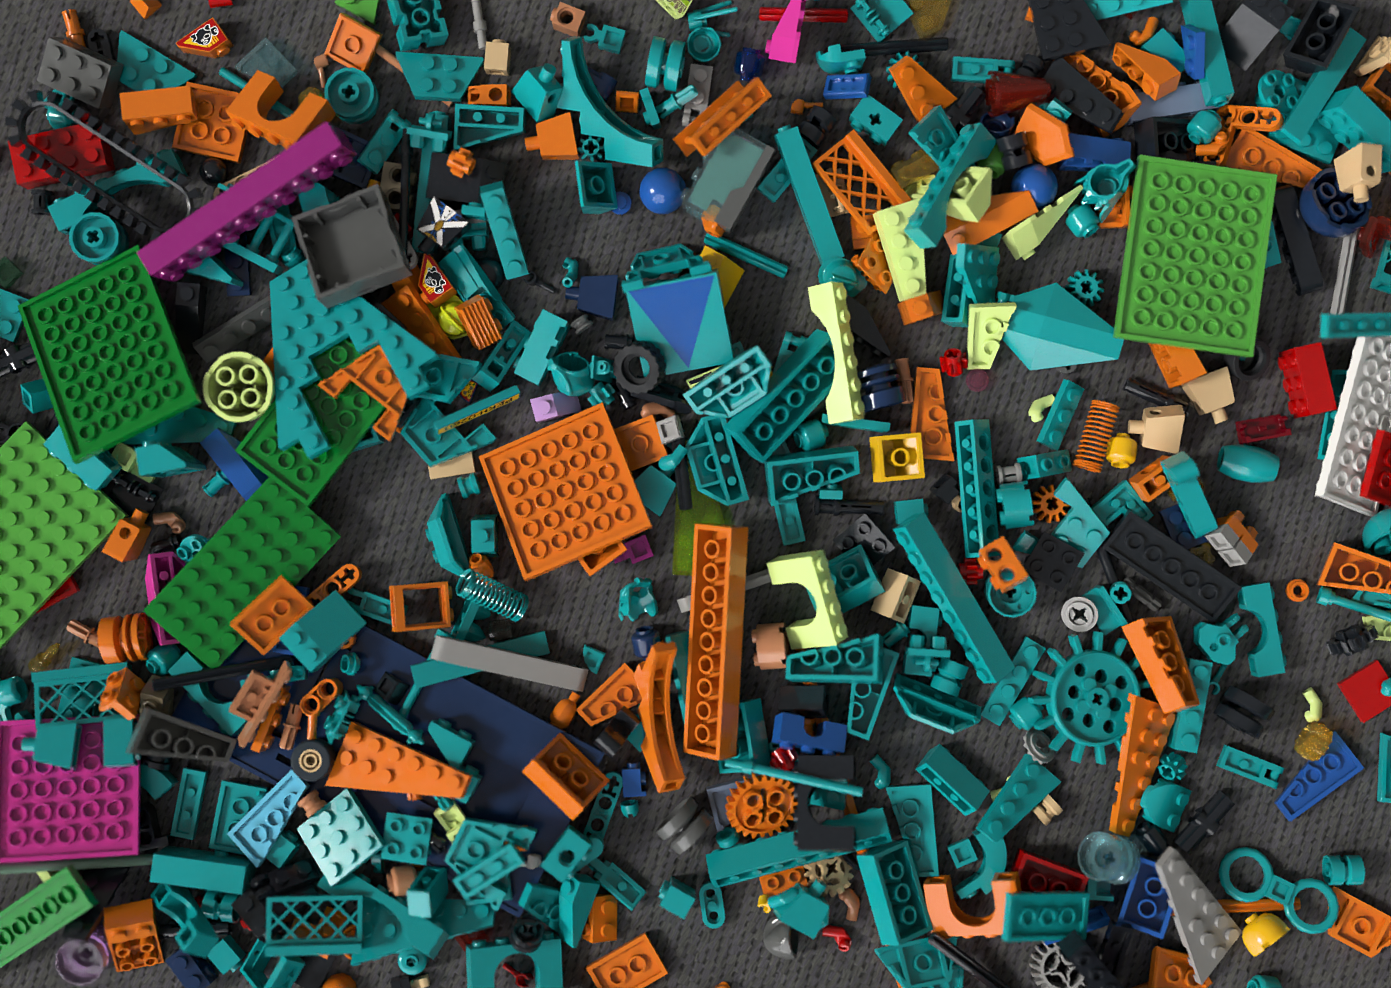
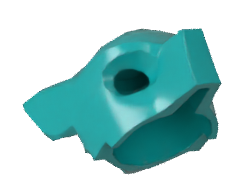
M1130 158L1118 164L1098 165L1091 169L1087 175L1073 183V186L1083 184L1082 193L1085 196L1082 199V205L1096 204L1094 207L1095 211L1102 209L1099 215L1100 223H1103L1113 210L1115 204L1127 191L1129 174L1137 167L1136 163Z

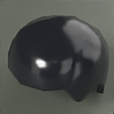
M490 256L478 259L476 262L497 290L505 279L502 263L497 258Z

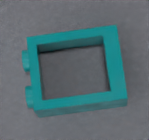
M276 934L272 939H282L283 937L280 934ZM257 939L241 966L240 972L253 988H291L305 963L298 955L280 956V961L268 979L263 971L272 956H265L266 944Z

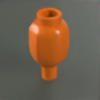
M479 553L473 554L469 558V569H473L475 572H479V574L494 580V569L487 556Z
M572 691L568 699L561 700L550 714L551 724L561 729L567 728L577 712L576 702L580 697L579 694Z

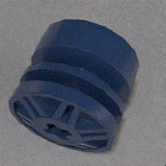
M896 363L873 365L861 369L857 373L859 380H862L863 383L861 384L860 391L865 390L866 393L861 396V401L864 404V413L907 401L903 386L892 387L891 382L900 378L899 374L891 376L888 374L898 369Z

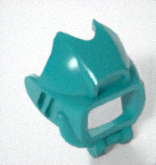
M635 578L634 582L627 584L620 590L618 615L621 621L624 620V616H628L633 622L644 612H647L651 617L658 614V606L653 595V585L650 578ZM635 587H643L641 590L633 592Z

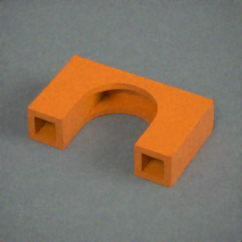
M259 70L256 71L226 110L232 119L230 122L239 130L246 129L255 137L259 138L261 136L266 138L271 144L275 146L279 144L285 149L326 121L330 123L336 113L327 99L309 93L291 116L279 121L266 120L269 110L284 91L275 77Z
M1019 872L995 873L992 879L995 911L985 917L970 916L958 907L954 899L950 875L927 877L923 887L927 910L933 928L931 933L938 932L946 939L953 936L972 938L978 935H985V937L992 938L1002 935L1006 892H1022Z

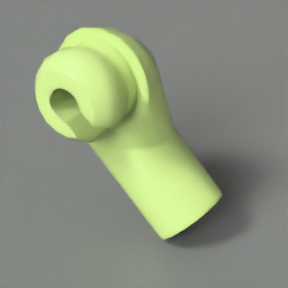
M1053 394L1037 399L1032 403L1028 414L1033 422L1043 420L1042 411L1052 406L1055 400Z

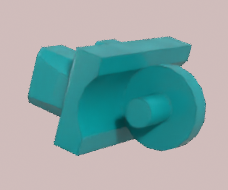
M429 112L427 118L419 117V124H424L426 127L418 125L407 127L406 134H410V146L415 148H424L425 137L433 138L432 150L444 152L448 140L452 138L453 131L434 128V126L442 128L443 125L442 120L435 119L434 112Z
M911 634L909 647H905L907 655L924 656L923 659L915 658V665H922L923 671L928 673L930 666L939 665V660L931 659V656L950 658L946 637L932 636V648H924V635Z

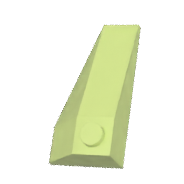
M968 167L965 169V172L960 174L951 190L946 215L960 220L979 222L991 203L992 170L990 168ZM935 175L912 178L904 188V191L912 200L922 198Z
M1082 185L1060 197L1052 205L1049 204L1037 214L1032 215L1002 237V240L1016 260L1021 257L1026 260L1036 253L1034 249L1043 241L1082 191Z

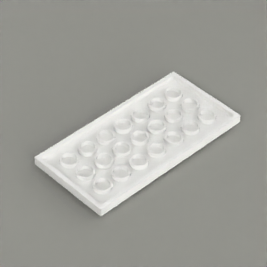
M1391 336L1357 337L1315 493L1316 496L1371 517L1378 512L1380 503L1360 497L1359 495L1377 429L1391 433Z

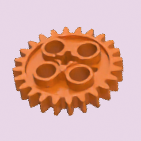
M752 773V778L750 779L744 775V782L736 781L735 783L738 788H730L732 796H726L728 804H725L726 815L731 826L735 827L737 833L742 831L744 837L750 833L752 839L757 834L764 837L765 833L772 837L774 830L780 833V826L788 827L787 820H794L792 813H794V808H797L796 805H798V799L794 798L793 782L761 774L756 776L755 773Z

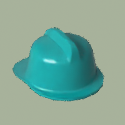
M840 257L826 260L818 272L820 284L842 282L847 296L849 295L850 297L856 296L866 288L868 281L865 279L866 276L863 277L861 275L862 271L853 267L852 261Z

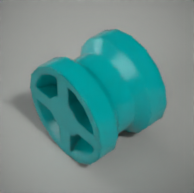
M475 472L470 473L468 477L464 478L461 476L457 478L458 486L464 499L469 498L471 494L475 493L478 495L482 493Z

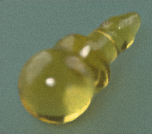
M55 643L44 653L40 652L36 657L32 658L28 663L29 671L31 673L46 671L47 666L52 662L50 659L57 653L60 644Z

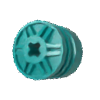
M1010 571L1001 573V578L1005 581H1011L1014 578ZM991 574L988 575L985 580L984 593L986 600L996 612L1003 616L1014 618L1024 615L1032 608L1036 601L1037 591L1035 583L1029 575L1026 581L1014 587V591H1011L1010 595L1002 593L1000 589L996 590L989 579L992 577Z

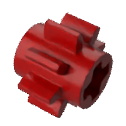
M957 348L948 349L945 351L944 356L939 357L942 372H946L949 376H959L963 373V368H968L966 353H961Z
M963 558L964 563H958V570L967 585L978 584L977 579H983L982 567L979 562H976V558Z
M779 748L771 754L773 759L769 763L773 768L791 771L794 769V762L797 760L798 754L794 748Z

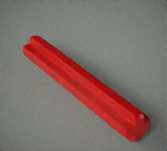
M761 7L759 9V20L780 21L786 7ZM805 8L803 22L845 23L848 20V10Z

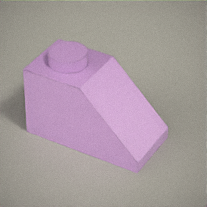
M562 392L530 400L537 423L582 411L578 396H568Z

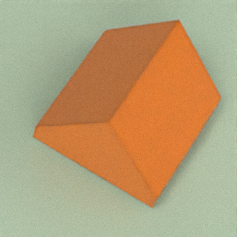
M130 0L131 4L145 20L162 6L158 0Z
M616 90V111L638 113L640 93Z

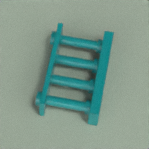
M219 183L217 187L222 189L223 191H226L233 185L228 183V185L225 186ZM276 212V214L269 218H263L250 245L247 244L244 248L238 244L240 241L238 239L233 243L223 245V247L280 276L285 268L278 265V258L295 228L292 220L294 216L288 214L287 217H284ZM275 217L286 224L270 255L267 254L264 258L258 255L260 251L258 248Z

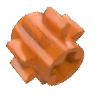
M463 147L460 148L459 152L453 150L447 161V166L451 167L450 172L460 178L464 174L470 175L476 164V159L472 158L473 153Z

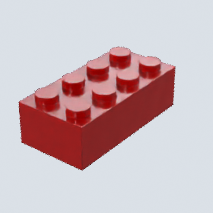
M79 124L28 135L29 140L34 146L82 177L115 170L110 144ZM8 141L17 185L28 190L60 182L58 181L59 178L52 177L45 172L46 170L38 168L32 164V161H27L20 156L27 147L25 144L17 148L12 147Z

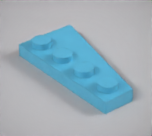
M293 769L227 833L256 868L260 867L298 806L297 803L303 798L310 786L305 780L300 779Z

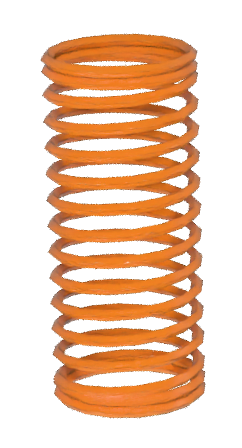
M1092 400L1091 410L1088 411L1090 415L1087 416L1089 420L1085 421L1088 425H1085L1084 428L1086 430L1082 431L1085 435L1081 436V444L1078 445L1080 449L1077 450L1079 454L1075 455L1077 459L1073 461V465L1088 471L1101 473L1103 464L1084 460L1078 456L1104 462V459L1085 455L1080 451L1106 457L1105 454L1086 450L1082 447H1090L1107 452L1104 448L1091 446L1084 442L1095 443L1103 447H1109L1108 444L1092 441L1085 437L1096 438L1104 442L1111 441L1086 432L1097 433L1105 437L1112 436L1087 427L1098 428L1106 432H1113V430L1092 425L1088 422H1095L1114 428L1113 424L1093 420L1090 417L1100 418L1113 423L1116 420L1098 416L1091 412L1101 413L1113 418L1118 416L1096 410L1092 407L1102 408L1114 413H1119L1120 407L1109 402Z

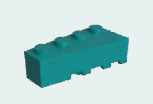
M854 446L771 455L764 462L767 498L771 507L787 499L791 500L799 497L798 495L808 491H815L827 484H833L860 474L858 450Z
M875 634L862 639L850 640V642L787 655L786 679L791 682L882 684L884 638L880 634Z
M883 647L882 684H851L847 733L869 741L900 653Z

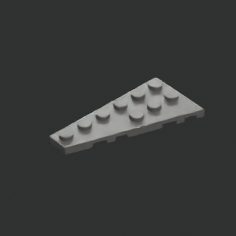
M1168 847L1155 863L1161 884L1167 890L1169 896L1167 901L1169 907L1173 908L1175 914L1173 918L1181 942L1187 948L1189 954L1187 959L1189 965L1194 969L1195 974L1193 976L1195 982L1202 985L1241 935L1242 931L1176 849Z

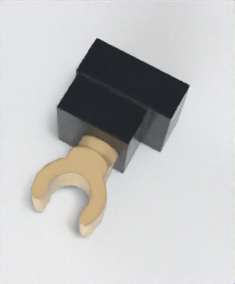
M944 473L929 490L946 504L952 502L953 509L961 513L962 510L958 507L961 501V497L958 495L960 492L954 487L958 482L952 476Z
M428 974L410 980L409 975L391 978L390 984L391 988H425L430 986Z

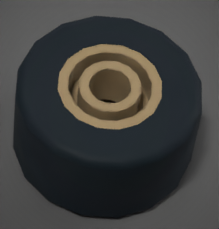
M321 738L309 739L299 743L293 750L291 767L300 779L317 781L331 773L336 760V752L333 746L326 740Z

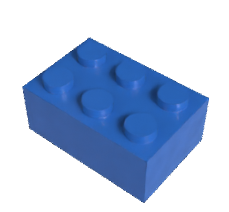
M1138 854L1117 922L1131 924L1134 929L1163 939L1173 908L1169 907L1167 890L1163 888L1155 866L1158 860Z

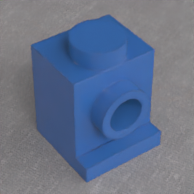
M640 762L627 763V767H622L623 797L646 796L647 788H642V785H646V772H641Z

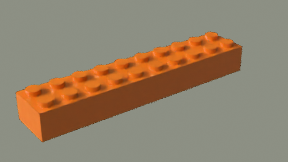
M698 523L694 527L683 752L715 760H724L736 757L748 527L718 523Z

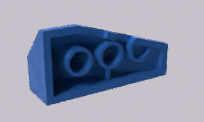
M217 428L200 444L240 495L247 501L269 477L235 451L241 443L240 440Z

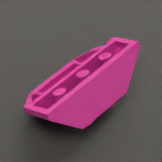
M173 551L148 554L145 575L148 605L186 565ZM150 617L151 625L160 646L180 643Z

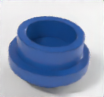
M616 192L618 208L611 211L615 214L623 215L630 210L631 199L624 192Z

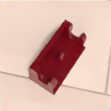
M1276 414L1235 422L1239 444L1292 435L1291 429L1285 427V421L1288 420L1287 416Z

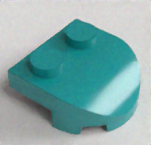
M840 44L829 46L827 53L823 54V51L816 53L818 65L829 74H858V71L862 70L866 58L864 49L841 53Z
M1159 778L1158 783L1154 786H1147L1141 797L1140 806L1144 808L1142 817L1174 833L1180 823V817L1189 802L1192 791L1164 778Z

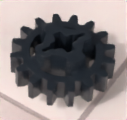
M1354 624L1335 632L1336 637L1327 641L1326 646L1330 655H1341L1344 653L1346 656H1350L1370 647L1368 643L1374 642L1375 639L1379 638V634L1374 625L1370 624L1360 627L1358 624Z

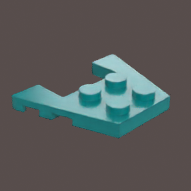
M679 243L637 253L630 265L631 271L626 273V280L622 281L621 284L625 293L644 288L642 278L655 279L663 273L670 272L671 274H676L685 268H689L691 277L709 273L712 270L709 261L703 262V258L700 255L694 256L692 250Z
M422 398L417 408L414 409L400 432L430 468L494 443L497 440L484 424H481L466 438L456 428L437 435L433 423L445 416L435 406L439 401Z
M1065 477L1053 494L1071 506V509L1051 535L1085 553L1077 566L1083 568L1110 532L1095 511L1084 500L1080 492L1073 486L1069 478ZM1024 530L1013 545V549L1031 554L1039 539Z
M466 817L444 861L459 875L502 848L505 840L513 841L515 845L528 850L538 829ZM492 883L477 893L484 897L494 910L498 911L508 890Z

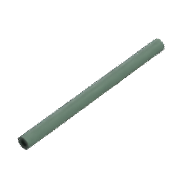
M154 853L0 863V874L61 871L70 864H73L76 870L152 865Z

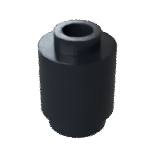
M1144 821L1137 826L1136 836L1149 853L1159 856L1169 847L1168 839L1157 825Z

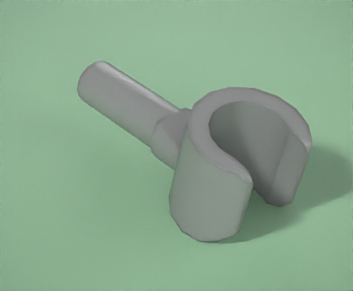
M528 854V860H525L519 867L523 866L534 869L540 866L541 855Z

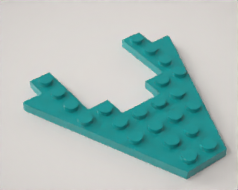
M307 259L270 281L277 433L280 450L285 451L300 442L306 455L312 460L331 449L302 390L321 379L312 359L348 337L351 338L357 352L360 354L380 344L410 400L431 389L421 369L439 359V356L360 296L326 308L317 300L308 272Z

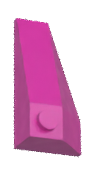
M806 0L790 1L772 35V40L767 39L765 53L769 54L768 59L796 63Z

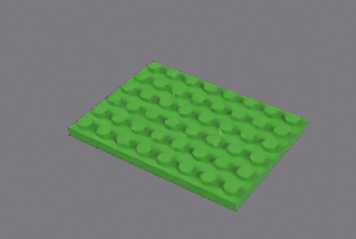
M1139 155L1135 171L1113 338L1248 358L1253 357L1277 174Z
M26 421L0 447V649L10 641L110 536L119 520L129 516L101 489L95 491L88 488L84 484V480L66 468V464L60 459L53 457L49 453V449L43 445L47 439L32 424Z

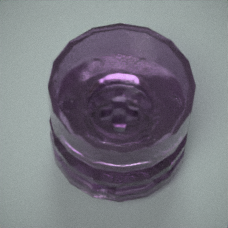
M97 925L87 943L67 940L60 947L56 955L55 966L58 974L66 982L79 986L91 984L112 963L113 958L105 928Z

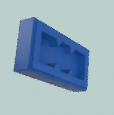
M869 73L827 75L823 96L825 99L868 98L872 77Z

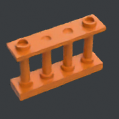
M758 77L750 81L745 87L738 80L673 138V141L686 157L696 149L702 156H706L772 95Z

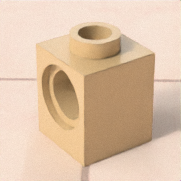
M493 39L492 42L486 41L484 61L486 74L509 76L511 57L509 43L501 39Z

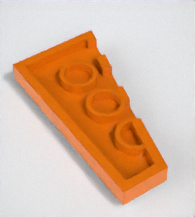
M412 282L381 303L407 327L406 331L432 351L437 354L461 358Z

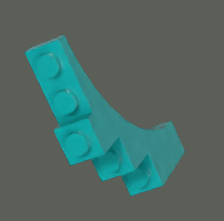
M572 36L562 40L563 83L560 84L562 92L557 108L580 111L579 124L581 126V134L604 137L603 150L605 151V160L654 167L663 162V139L647 135L631 127L613 112L597 91L585 61L582 37Z

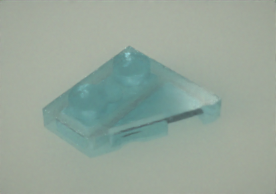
M266 37L234 66L238 72L253 76L257 70L276 78L281 87L298 73Z

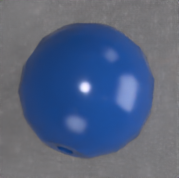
M1032 163L1021 167L1015 173L1011 181L1010 190L1011 192L1029 190L1039 210L1048 206L1055 199L1058 192V180L1049 167Z
M656 168L648 172L642 179L639 190L640 199L648 210L659 215L669 214L679 209L683 204L686 196L685 182L678 172L670 168Z

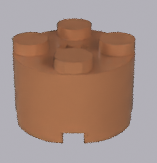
M785 622L757 624L756 629L752 630V642L756 643L757 652L753 654L754 665L759 666L761 670L786 668V656L790 655V645L787 633L783 632V627H786Z

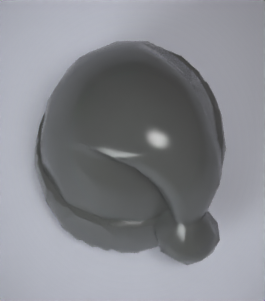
M773 916L766 923L763 930V943L766 949L776 957L784 958L785 960L796 959L799 931L781 922L777 916Z

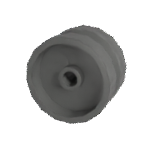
M691 795L682 800L656 829V833L663 840L673 837L670 847L678 855L694 844L713 821V817L706 810H701L694 815L698 809V802Z

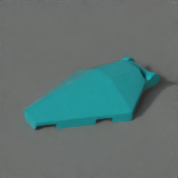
M1057 282L1019 295L998 291L996 296L998 298L997 303H1007V301L1015 302L1017 306L1010 317L1009 326L1001 340L1008 345L1029 370L1119 359L1124 339L1113 338L1114 328Z

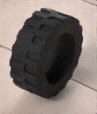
M634 341L620 349L619 353L615 355L613 373L617 378V382L622 385L623 389H627L628 392L636 394L647 393L663 381V377L666 374L665 358L654 344L647 343V341ZM640 356L648 362L650 370L646 377L638 378L632 374L629 365L633 357Z

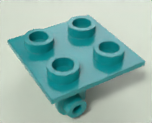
M856 0V4L850 8L877 42H881L914 14L904 0Z
M344 690L342 695H338L334 703V708L336 709L332 716L329 715L324 724L325 733L330 744H332L334 738L341 740L342 737H345L351 721L344 717L354 718L355 715L352 713L356 714L361 704L356 695H352L350 698L347 690Z
M387 812L383 838L386 846L382 848L381 859L426 865L427 857H430L432 850L429 847L433 819Z

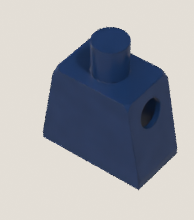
M618 275L583 276L580 280V287H566L565 299L577 300V309L580 312L614 321Z

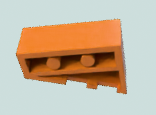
M190 86L120 93L122 120L134 135L179 124H188L191 121L198 120L195 93Z

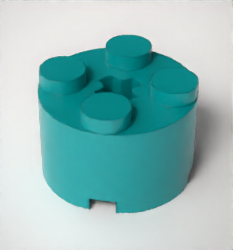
M1027 480L999 484V489L995 490L997 504H1002V511L998 513L1000 526L1005 525L1006 529L1034 526V520L1029 521V517L1033 515L1030 489L1025 490L1024 486L1028 485Z

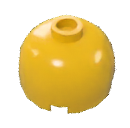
M1255 912L1245 920L1247 925L1242 931V939L1248 951L1255 957L1280 939L1290 929L1283 920L1272 913H1263L1258 916Z

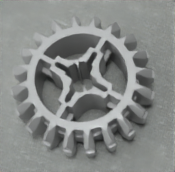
M1041 941L1044 945L1042 948L1039 945H1035V949L1039 953H1031V957L1036 961L1030 962L1029 966L1034 969L1030 973L1032 977H1036L1034 982L1037 985H1041V988H1079L1080 984L1087 986L1083 976L1078 971L1070 978V972L1075 967L1060 952V948L1057 945L1059 942L1046 946L1044 941ZM1052 953V960L1045 964L1047 957ZM1059 958L1065 964L1062 969L1063 973L1057 967L1060 963ZM1045 975H1059L1062 982L1050 981Z

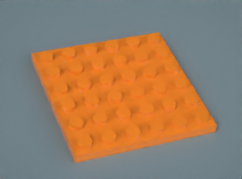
M603 402L479 456L525 581H529L653 527Z

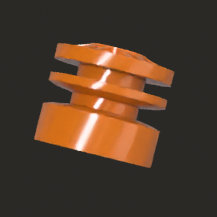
M144 612L134 615L127 614L124 619L119 615L101 618L98 625V646L101 657L106 664L123 663L127 659L132 662L139 659L141 661L148 660L146 654L153 648V638L150 620Z

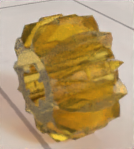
M1316 721L1309 722L1298 734L1294 750L1306 760L1312 762L1319 760L1322 755H1325L1326 750L1329 749L1333 733L1322 723Z

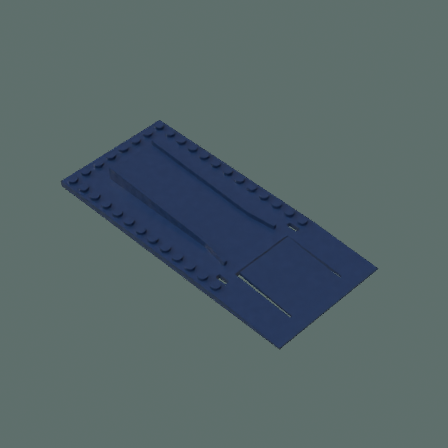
M312 599L314 606L321 602L319 600ZM365 625L356 634V642L351 650L340 649L332 656L320 681L328 678H338L343 684V692L347 690L351 698L352 695L359 696V691L356 688L358 684L368 687L373 686L375 689L383 674L387 671L409 686L398 705L387 702L399 713L414 685L410 665L424 662L427 660V657ZM244 639L219 667L288 654L273 652V648H271L265 655H262ZM350 652L356 653L361 663L359 670L353 676L343 673L340 668L342 656ZM292 655L293 666H304L295 655ZM326 663L318 671L310 672L307 669L308 679L292 681L286 684L291 686L289 690L291 696L287 705L283 706L280 713L282 714V720L274 730L283 734L285 727L283 723L286 722L290 703L300 705L302 698L314 688ZM273 670L264 671L261 673L265 676H270V671ZM236 676L207 683L213 696L224 702H232L241 689L240 680H245L248 676ZM463 676L422 687L406 720L412 724L413 730H423L422 739L425 742L423 745L418 743L409 744L407 742L408 736L401 734L398 730H394L389 722L369 706L367 700L361 699L359 701L361 704L356 714L352 713L355 715L354 718L344 717L351 722L360 723L448 765L450 764L428 731L431 721H439L441 718L452 724L451 728L458 732L462 729L472 735L471 739L476 742L463 766L470 765L479 770L478 774L482 775L483 778L470 802L465 804L456 798L454 800L467 818L518 826L528 825V827L538 829L528 850L519 851L526 861L528 860V854L541 855L542 860L565 831L571 819L522 771L559 733L563 734L597 768L605 755L602 750ZM328 683L326 691L331 695L334 692V686ZM185 690L172 717L225 735L219 729V724L214 719L207 717L203 713L204 708L198 702H193L187 696L188 692ZM311 698L309 702L311 709L316 710L317 701L314 698ZM336 698L326 706L324 711L320 713V716H317L316 738L328 741L324 724L329 715L332 716L336 709L334 708ZM304 713L302 714L299 725L301 729L297 731L292 750L282 749L279 746L281 737L275 733L272 734L274 741L271 747L260 753L251 750L254 739L250 743L247 742L243 748L239 746V734L234 736L225 735L237 740L229 761L276 785L292 769L291 765L278 759L279 754L291 759L293 750L298 744L309 740L307 739L308 716ZM342 737L341 740L333 739L331 745L336 752V758L345 737ZM328 775L317 781H306L310 786L303 798L316 789L319 792V798L325 800L328 804L346 788L325 786ZM352 788L382 838H384L387 812L433 819L432 827L434 832L444 840H447L448 846H446L447 848L441 854H438L432 848L430 857H427V864L422 866L447 868V879L453 882L454 877L458 874L444 861L452 843L446 836V830L434 815V811L440 808L433 796L422 795L421 800H407V793ZM521 866L512 870L510 876L513 899L502 901L500 908L516 917H521L524 908L518 903L527 882L538 884L545 869L541 866L534 869Z

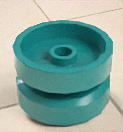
M653 37L646 69L645 86L657 88L661 83L662 75H664L665 90L677 92L685 64V41L674 40L670 45L669 53H667L666 38Z
M342 68L335 71L327 80L325 99L329 101L336 115L342 121L349 124H362L369 121L376 114L380 105V95L375 84L363 71L356 68Z
M89 212L81 215L73 222L69 231V243L72 251L79 258L95 265H99L129 248V237L126 229L118 221L102 213Z

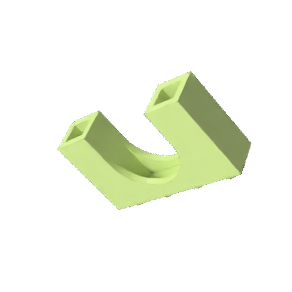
M824 550L781 555L766 563L773 585L790 582L802 584L810 590L816 600L817 614L815 618L797 620L785 628L791 649L833 646L848 638L847 627L844 624L841 606L836 596L834 582L830 575Z

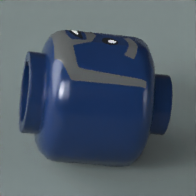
M649 625L637 628L631 637L635 656L643 658L644 661L647 660L652 645L662 642L660 632Z

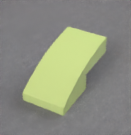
M122 442L116 445L111 455L121 465V469L136 475L148 483H153L156 477L140 476L135 448Z
M454 798L452 799L454 806L448 811H443L441 808L434 811L435 817L446 830V836L451 843H453L466 818Z

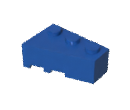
M1070 133L1068 136L1075 157L1058 161L1057 170L1089 172L1101 164H1118L1130 158L1131 142L1124 141L1122 138L1107 139Z

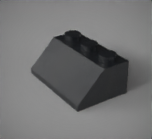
M1313 0L1283 53L1286 67L1306 74L1327 70L1358 15L1360 8L1335 0Z

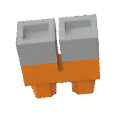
M1239 510L1230 512L1226 517L1218 518V529L1204 535L1216 550H1219L1218 553L1230 567L1247 564L1259 545L1255 541L1258 532L1254 527H1244L1242 525L1245 516Z

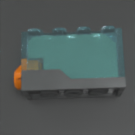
M736 128L711 152L703 156V167H697L691 178L693 180L691 183L693 184L692 187H686L680 199L683 200L682 212L701 221L704 230L708 234L716 238L722 237L723 234L730 237L771 164L775 149Z

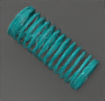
M473 569L465 570L456 586V594L458 596L471 600V602L484 606V608L497 612V614H501L506 618H510L514 622L520 620L528 608L529 598L527 595L496 580H492V578H488L483 574H479V572H475ZM471 572V575L465 581L462 591L460 593V587L465 576ZM522 599L520 609L514 617V613L518 607L519 601Z

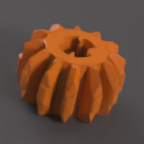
M1049 485L1048 489L1041 486L1040 493H1033V496L1038 499L1037 501L1032 500V505H1037V508L1033 509V514L1040 512L1037 519L1042 520L1045 517L1046 523H1051L1052 518L1055 522H1059V514L1062 516L1067 514L1063 507H1070L1054 496V485ZM1053 499L1052 504L1054 508H1047L1048 503H1046V500Z

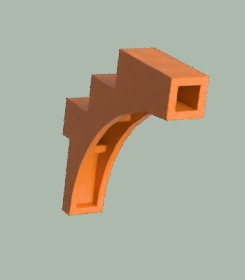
M659 642L652 645L647 660L639 663L634 673V679L642 697L637 712L646 733L641 749L658 793L680 789L685 779L675 745L670 712V679L673 660L677 651L674 642Z

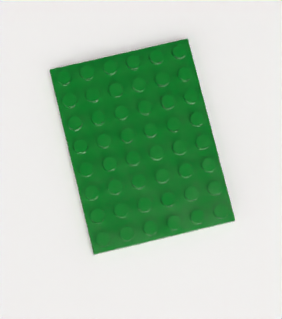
M139 245L18 305L72 462L76 464L201 403L154 277L150 276L136 253L142 249Z

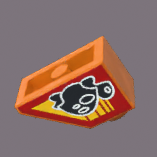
M213 17L176 42V45L184 53L211 58L227 55L230 52V48L234 46Z
M424 254L418 283L422 293L419 295L427 305L431 303L435 308H438L458 292L432 255Z

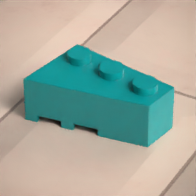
M60 425L43 444L49 449V453L53 457L60 459L66 464V468L70 472L77 474L84 480L83 482L88 488L95 491L107 487L122 468L108 450L79 464L72 462Z

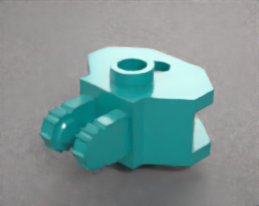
M1238 613L1231 615L1222 623L1217 622L1215 625L1200 621L1193 627V642L1208 660L1229 665L1236 659L1238 639L1248 632L1249 627L1245 624L1233 632L1229 630L1231 626L1239 621L1240 616Z

